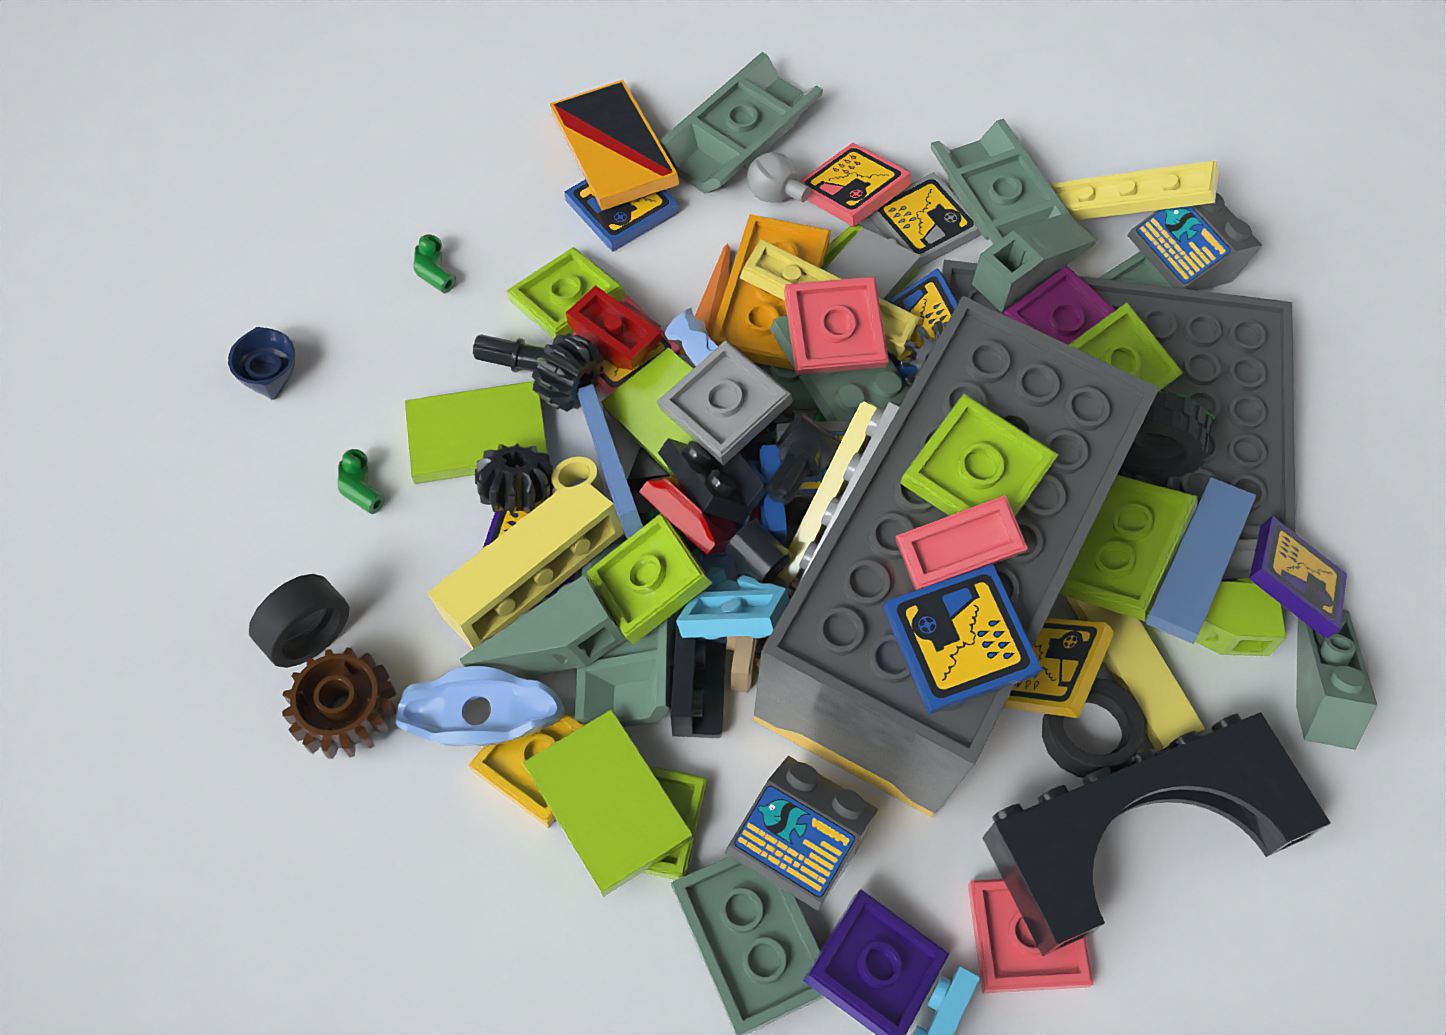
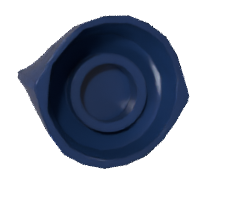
M255 327L233 344L228 355V366L231 373L243 385L273 400L277 398L293 372L296 357L292 341L286 334L270 328Z

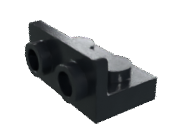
M668 438L658 451L660 457L704 513L743 524L767 492L766 486L768 482L741 450L725 465L721 464L695 441L685 444Z
M677 622L670 714L672 736L720 738L723 729L726 644L697 640V637L682 638Z

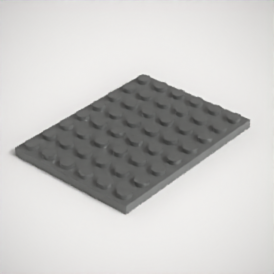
M944 259L941 273L949 284L958 303L962 296H965L1001 313L972 285L977 263ZM1079 276L1115 310L1128 303L1183 373L1160 391L1184 394L1215 416V419L1210 424L1211 431L1205 463L1203 466H1199L1198 470L1194 473L1190 472L1182 477L1176 476L1169 477V479H1160L1159 477L1147 478L1138 474H1130L1120 468L1117 475L1197 496V506L1210 477L1256 495L1239 539H1258L1260 526L1272 516L1295 533L1292 302ZM1141 433V434H1144V435H1147V436H1151V437H1159V438H1166V437H1168V436L1161 435V434H1156V433Z

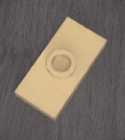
M727 636L726 650L734 651L731 668V691L748 693V690L751 689L754 669L753 660L758 638Z

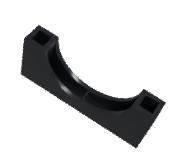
M1261 712L1243 720L1238 713L1230 715L1215 723L1211 727L1213 732L1202 737L1198 735L1197 731L1186 733L1169 744L1171 749L1157 755L1153 748L1145 750L1130 758L1126 762L1128 767L1113 773L1109 766L1101 768L1086 776L1082 780L1083 786L1068 791L1066 785H1060L1040 795L1037 798L1039 801L1037 805L1023 810L1021 804L1018 803L1004 808L992 816L994 823L982 839L1042 956L1088 937L1105 924L1095 897L1093 885L1094 859L1101 837L1111 821L1132 809L1166 802L1184 803L1208 809L1240 827L1259 846L1265 857L1302 842L1331 824Z

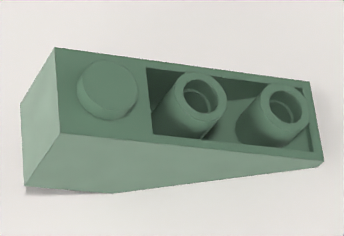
M1068 213L1013 230L980 254L972 285L1003 313L1095 245L1097 240Z
M582 575L575 581L561 587L556 594L534 609L521 614L515 622L493 637L480 642L475 649L460 658V661L465 667L486 666L500 669L522 678L586 667L625 641L626 638L598 590L585 575Z
M1342 611L1340 630L1329 638L1321 636L1298 618L1296 708L1303 738L1306 741L1356 750L1376 710L1377 701L1349 611Z

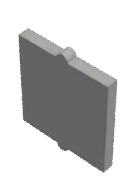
M863 227L824 270L841 279L875 277L878 297L886 301L921 262V255L896 244L894 238L886 239Z

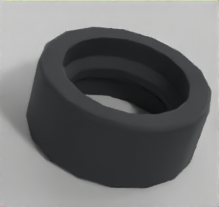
M314 573L301 575L283 583L257 607L249 622V636L275 666L289 668L301 665L308 658H314L338 637L348 621L350 607L344 597L324 576Z
M1095 678L1085 703L1096 704L1108 710L1119 724L1122 732L1121 741L1118 747L1110 754H1089L1076 747L1067 737L1064 730V716L1044 715L1042 719V739L1048 754L1060 768L1080 778H1085L1089 774L1108 766L1113 773L1123 769L1127 765L1126 762L1137 754L1144 739V718L1138 703L1124 688L1107 679Z

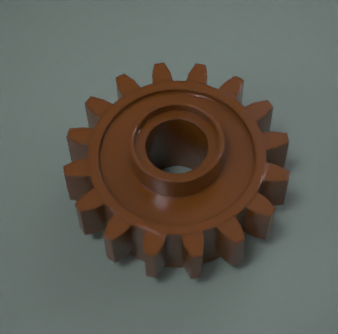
M348 647L343 654H334L331 649H328L323 657L316 660L311 657L306 660L307 666L300 673L293 672L291 675L294 680L292 689L285 690L282 695L290 704V707L282 711V716L285 720L292 724L288 729L297 742L303 740L302 744L312 754L321 747L322 752L328 759H334L338 748H343L349 758L354 757L355 745L360 742L369 749L374 747V742L370 735L374 731L387 734L389 728L382 718L383 716L396 715L397 711L392 701L388 700L396 696L397 692L392 682L387 681L390 676L382 664L376 666L373 657L367 652L360 658H357L353 649ZM349 696L347 701L340 707L330 708L337 698Z

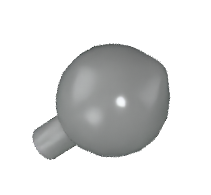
M778 152L765 153L758 156L749 165L747 174L748 185L755 197L761 201L777 203L791 196L801 202H805L809 198L811 188L797 181L796 169L792 161L785 155Z

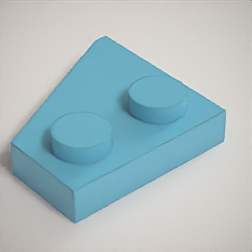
M711 567L707 576L712 584L690 600L676 620L682 638L704 637L705 639H717L724 636L763 638L771 635L790 599L786 588L771 583L762 584L757 579L742 575L737 579L738 582L726 578L723 568Z

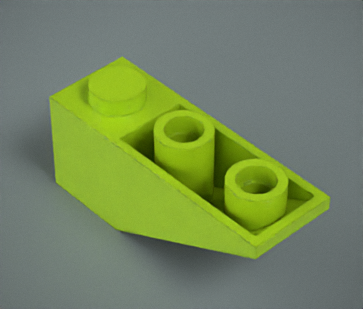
M1250 578L1237 579L1232 582H1220L1195 642L1221 655L1270 656L1286 639L1281 604L1253 583Z

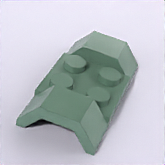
M761 52L659 142L678 176L703 193H707L720 188L742 167L747 169L758 156L764 154L797 124V118L822 96L823 89L816 85L802 92L781 79L769 56Z
M1004 118L997 120L980 140L950 150L940 141L931 143L932 152L949 176V185L985 240L990 239L993 245L1013 230L1064 213H1068L1071 216Z
M611 543L582 567V575H585L594 587L595 585L586 571L619 546L618 544ZM676 612L633 645L626 639L588 666L577 668L576 721L587 724L611 709L623 727L660 722L670 709V665H674Z

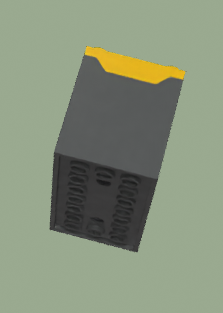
M962 296L761 651L753 721L924 814L933 817L975 766L1014 684L928 715L885 615L883 605L887 600L916 591L895 540L896 536L948 517V515L900 484L902 476L963 394H966L1059 454L1015 517L1027 545V551L993 564L1031 647H1033L1159 387Z

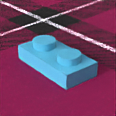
M961 966L951 976V979L941 975L927 1003V1006L935 1010L926 1030L917 1025L912 1035H954L980 977Z

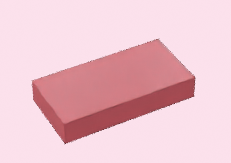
M1006 495L899 534L895 539L915 590L990 564L1001 562L1025 553L1028 549Z

